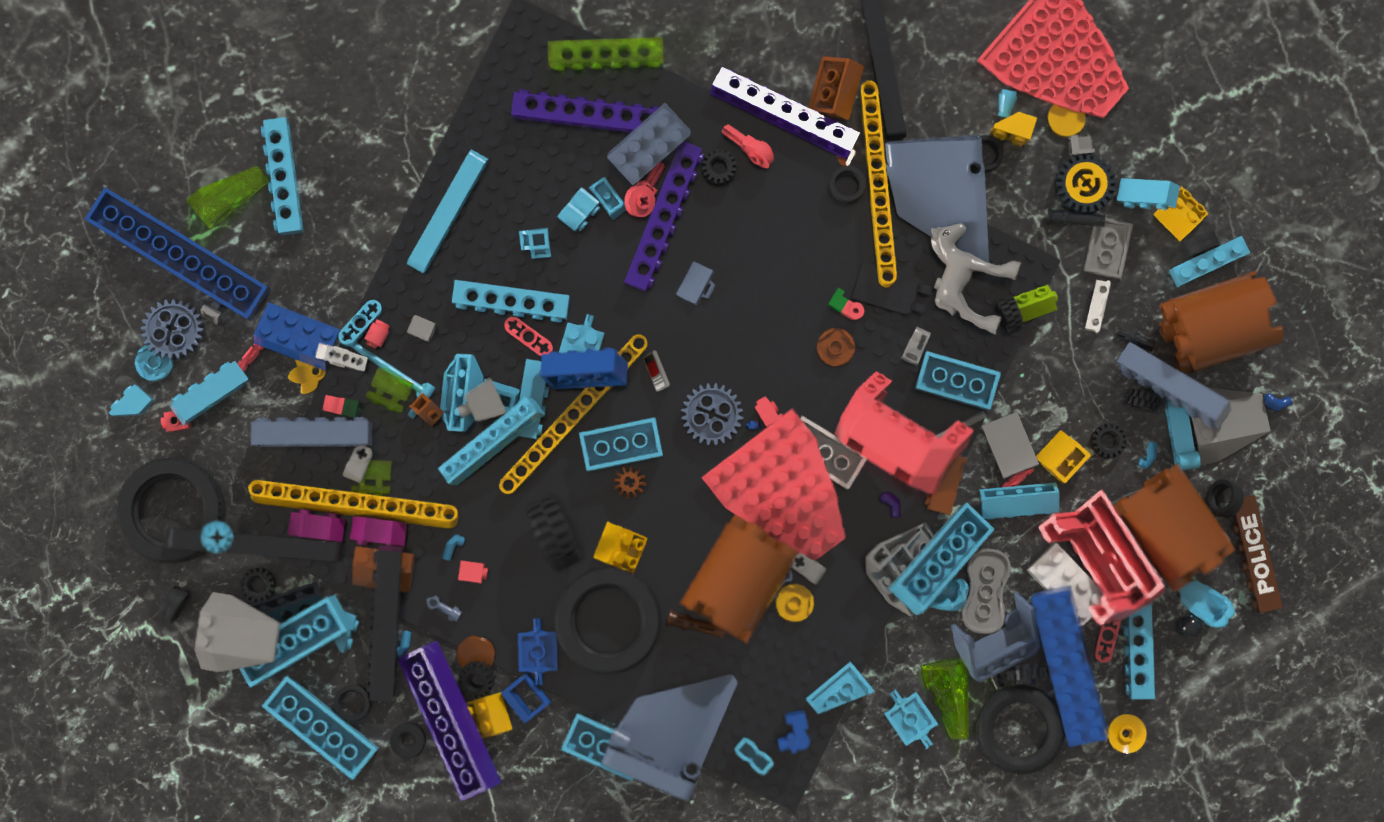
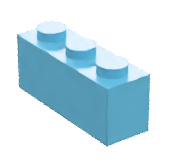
M1121 178L1117 201L1123 203V206L1127 208L1140 206V208L1150 210L1151 207H1156L1158 210L1167 211L1168 208H1176L1180 186L1171 181Z

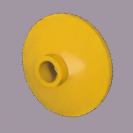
M1130 714L1120 715L1111 722L1108 728V739L1110 744L1119 752L1133 753L1139 750L1145 743L1146 728L1138 717ZM1124 730L1129 732L1127 737H1124L1122 734Z

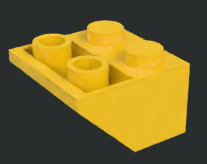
M1018 112L994 124L990 134L1000 141L1006 139L1012 141L1011 144L1015 146H1026L1031 139L1037 118Z
M1181 186L1179 188L1176 208H1168L1167 211L1157 210L1153 215L1181 241L1207 216L1208 212L1203 205L1199 204L1192 197L1189 191Z
M1061 430L1036 455L1038 462L1061 484H1065L1091 456L1077 441Z
M607 522L593 558L634 574L648 538Z
M501 692L466 702L481 738L512 730Z

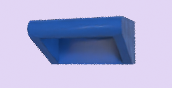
M528 672L524 673L501 692L502 696L524 724L551 703L541 688L535 685L534 679ZM523 680L542 702L532 712L513 689Z

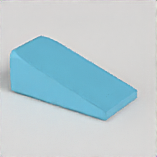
M605 177L589 187L612 220L627 211L623 200Z

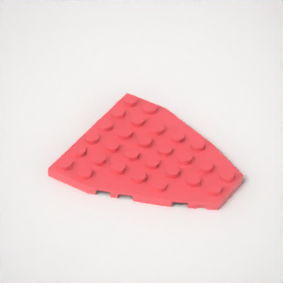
M1029 0L977 60L1006 86L1061 108L1099 118H1104L1129 89L1126 81L1123 79L1122 71L1117 65L1110 45L1093 22V18L1085 9L1082 0Z
M793 409L789 410L702 476L704 482L726 509L745 521L755 524L768 532L767 535L784 542L797 550L799 554H803L814 561L846 537L839 511L837 494L830 475L826 470L825 461L818 448L817 439Z

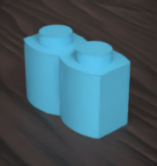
M581 187L557 217L574 232L582 231L588 224L586 221L590 215L595 216L600 210V202Z
M743 737L736 745L735 751L739 757L750 762L753 769L758 773L765 775L773 765L771 758L765 752L758 750L757 746L750 739Z

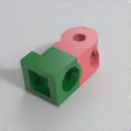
M838 288L827 306L851 320L860 319L864 314L863 305L858 302L853 303L843 297L845 291Z

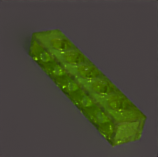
M663 38L548 41L549 67H553V70H564V67H572V69L578 70L583 69V66L600 69L602 66L610 65V68H621V65H629V67L636 68L640 67L641 64H648L649 67H658L660 64H663ZM626 49L630 52V55L623 58L620 56V52ZM641 49H647L649 51V55L646 57H641L639 55V51ZM608 50L611 52V56L603 58L601 57V52ZM567 51L573 54V57L569 60L562 57ZM584 51L592 53L589 59H584L581 55Z

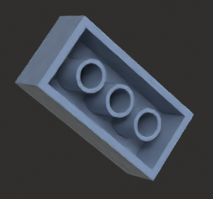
M664 103L608 153L607 158L634 185L690 136L691 130Z

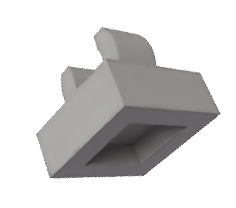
M214 300L211 306L204 304L200 310L201 318L218 326L221 321V312H219L221 303Z

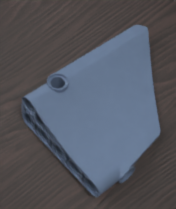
M978 135L885 143L887 180H889L898 216L930 237L933 236L931 228L936 229L937 227L963 223L966 226V233L959 238L955 246L959 250L971 253L984 262L989 263L982 138ZM973 163L979 164V169L976 172L970 171Z
M728 674L638 697L618 728L614 729L601 764L689 801L696 786V780L700 774L703 762L737 686V680L734 675ZM689 764L697 766V771L694 774L686 772V767Z

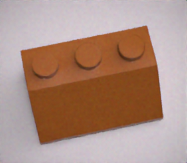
M822 57L808 109L817 111L829 118L849 120L864 66L849 58Z
M355 546L352 585L375 588L376 582L372 581L373 570H376L373 556L374 551L378 549ZM403 553L401 592L410 593L415 554Z

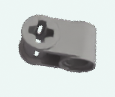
M360 445L354 449L345 467L344 477L358 483L363 481L372 458L370 447ZM366 449L367 457L361 459V455L358 452Z
M798 553L796 558L799 559L801 557L803 565L796 567L795 562L792 569L817 586L827 569L807 556Z

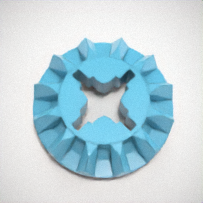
M218 521L206 525L201 534L203 546L208 551L214 553L227 550L233 540L230 527ZM216 529H218L219 535L226 536V538L219 539L218 546H216L214 539L208 538L215 535Z

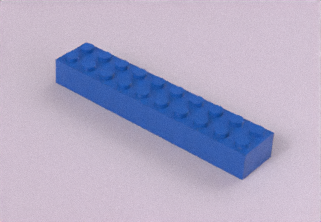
M104 187L84 219L249 321L253 319L271 290L263 283Z

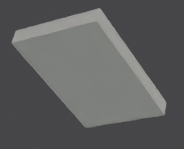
M1105 217V220H1097L1105 222L1104 227L1093 226L1083 272L1121 280L1133 224Z
M1017 412L981 426L1003 479L1039 466L1037 457Z

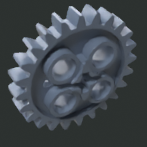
M165 299L163 306L157 302V309L151 306L152 313H145L148 320L142 319L143 324L146 325L140 327L141 331L146 332L141 335L142 339H146L144 341L145 346L150 345L148 350L150 352L154 351L156 357L161 353L162 360L166 356H169L170 361L173 360L174 356L180 360L181 354L187 358V351L194 353L192 347H199L197 340H203L202 336L199 335L204 333L203 328H200L204 325L203 321H198L201 318L200 314H195L197 311L195 307L190 309V303L184 306L182 300L176 304L175 299H172L171 304H169ZM170 315L171 318L169 321H162L163 316ZM182 321H189V324L186 327L180 326V323ZM175 326L176 331L173 330L170 334L169 329H173V327ZM158 333H165L164 338L160 340L155 339ZM182 338L183 342L181 344H174L175 339Z
M707 383V389L700 385V391L697 392L693 389L694 396L687 395L690 401L683 402L687 406V409H681V412L686 413L685 416L681 417V420H687L683 427L690 428L687 434L694 433L693 440L700 437L699 443H702L705 439L708 446L711 441H714L716 446L720 439L724 444V437L731 440L730 433L737 434L734 428L741 427V424L737 422V420L743 419L742 416L738 415V413L743 412V409L737 408L741 401L735 402L734 400L737 395L730 396L731 389L725 392V385L718 389L717 383H715L713 388ZM704 397H710L712 405L705 407L702 405L701 400ZM722 404H727L730 407L728 414H722L719 411V407ZM696 407H700L709 412H711L713 409L715 410L716 415L727 418L728 422L722 421L721 419H718L716 417L709 419V415L707 413L696 410ZM698 414L705 417V422L701 425L694 422V417ZM714 422H720L723 425V429L720 432L713 431L712 424Z

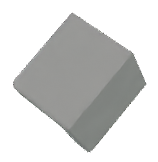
M1071 135L1068 138L1070 157H1076L1078 154L1086 155L1088 153L1093 155L1095 153V149H1092L1090 136L1078 137V135Z
M414 315L407 333L430 343L437 325Z

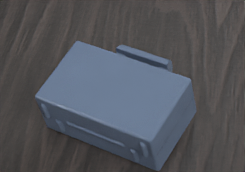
M693 261L676 295L698 306L702 298L709 299L716 285L711 282V279L715 272ZM708 285H711L707 294L705 295L704 293Z

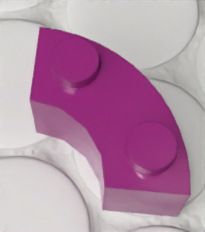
M299 509V513L291 512L288 535L342 542L345 519L338 518V514L327 513L326 516L311 515L310 510Z
M353 516L350 539L358 540L357 544L369 545V542L383 543L385 546H404L407 523Z

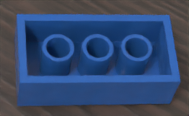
M268 302L253 334L256 345L326 371L329 361L316 358L319 343L333 347L337 346L340 329Z
M605 348L599 351L587 349L584 352L569 350L567 353L552 351L549 354H542L540 376L554 390L622 386L627 384L628 363L613 348Z

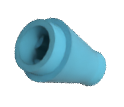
M1002 89L1001 93H999L998 116L1006 118L1010 116L1018 98L1016 97L1017 92Z

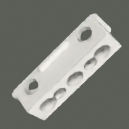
M1096 280L1085 330L1093 331L1096 334L1100 333L1111 286L1109 280L1107 282Z
M320 343L316 353V358L329 361L330 364L360 371L365 370L368 357L349 352V350Z

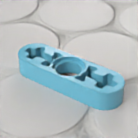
M369 300L339 332L338 338L343 346H353L370 328L372 322L374 323L380 317L382 307L378 301ZM377 306V312H371L369 314L370 320H368V318L363 313L368 315V313L370 312L369 307ZM364 319L366 321L365 326L357 328L355 326L356 320ZM352 326L354 331L358 332V334H355V332H353L351 334L352 340L344 341L343 335H349L352 332V330L350 329V327Z

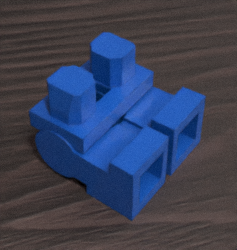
M804 710L785 713L787 724L792 723L793 731H787V736L777 738L780 752L791 749L792 753L798 752L797 749H806L810 744V739L805 732V729H808Z

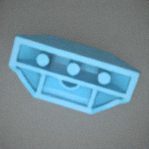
M456 354L454 360L444 372L440 409L444 412L442 418L449 431L465 432L475 421L473 414L462 418L457 407L467 403L464 395L483 382V374L474 355Z

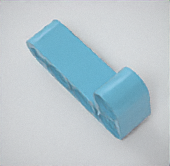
M1165 398V410L1174 464L1178 463L1183 471L1200 468V457L1198 451H1195L1190 418L1186 413L1187 410L1183 407L1180 409L1176 408L1170 403L1171 400Z

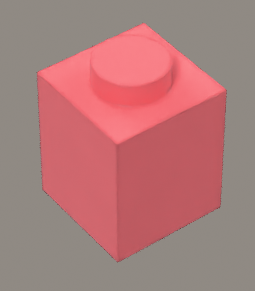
M461 561L458 580L483 583V579H487L488 568H485V564Z

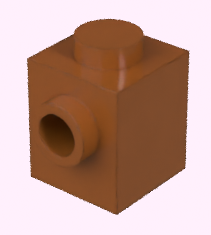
M423 392L409 406L431 427L444 414Z

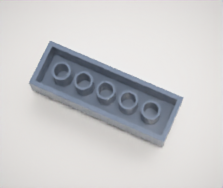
M1131 342L1128 343L1117 360L1123 376L1130 380L1131 378L1136 379L1141 387L1145 389L1151 388L1154 390V394L1162 399L1164 397L1168 398L1173 406L1178 409L1183 407L1187 410L1186 413L1195 419L1197 417L1203 419V423L1210 428L1216 427L1219 429L1232 410L1229 400Z
M322 417L315 418V421H310L307 418H295V421H290L288 418H276V421H271L268 418H256V422H251V445L255 447L372 446V423L367 421L365 417H354L353 421H348L345 417H335L334 421H329V419Z

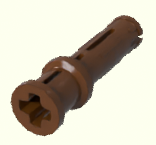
M670 609L666 626L680 627L684 631L688 628L723 638L725 630L716 624L691 618V615L687 613L685 615L675 613Z

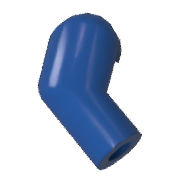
M1268 393L1263 398L1265 405L1275 411L1293 405L1290 396L1279 400L1273 397V394Z

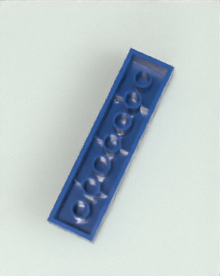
M1069 585L1033 593L1031 600L1068 745L1072 747L1106 740L1108 738V729L1072 587Z

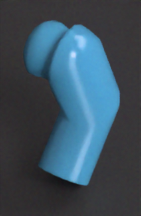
M1156 442L1148 443L1146 458L1141 457L1138 462L1140 468L1149 469L1156 460Z
M459 534L454 535L446 543L442 558L451 560L456 545L462 547L465 538Z
M402 631L400 647H398V658L403 657L410 646L412 634L410 631Z

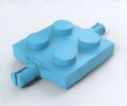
M586 314L584 325L567 323L559 353H567L569 350L584 352L587 349H594L596 351L601 349L605 333L596 331L591 327L594 316Z
M896 689L889 693L895 704L884 714L904 744L907 746L911 742L920 739L926 749L929 745H933L927 734L938 723L917 692L903 699Z

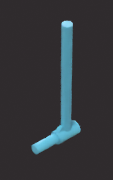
M357 342L350 347L362 356L368 357V360L417 391V398L422 392L430 398L436 388L428 382L420 385ZM412 409L408 413V416L412 419L417 415Z

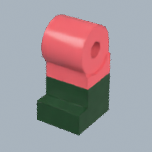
M325 395L322 410L354 418L358 417L361 402Z

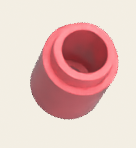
M376 319L375 323L372 322L364 338L367 340L366 344L374 349L377 346L382 347L389 333L388 329L390 326Z

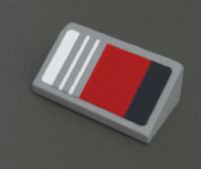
M654 350L645 355L643 360L656 391L659 392L669 388L670 383L657 351Z

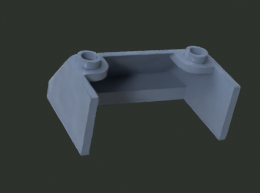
M1018 593L1014 594L1016 609L1006 615L1005 627L996 633L974 642L970 635H965L955 624L951 625L956 650L970 675L977 682L985 681L1032 657L1040 649L1034 608Z

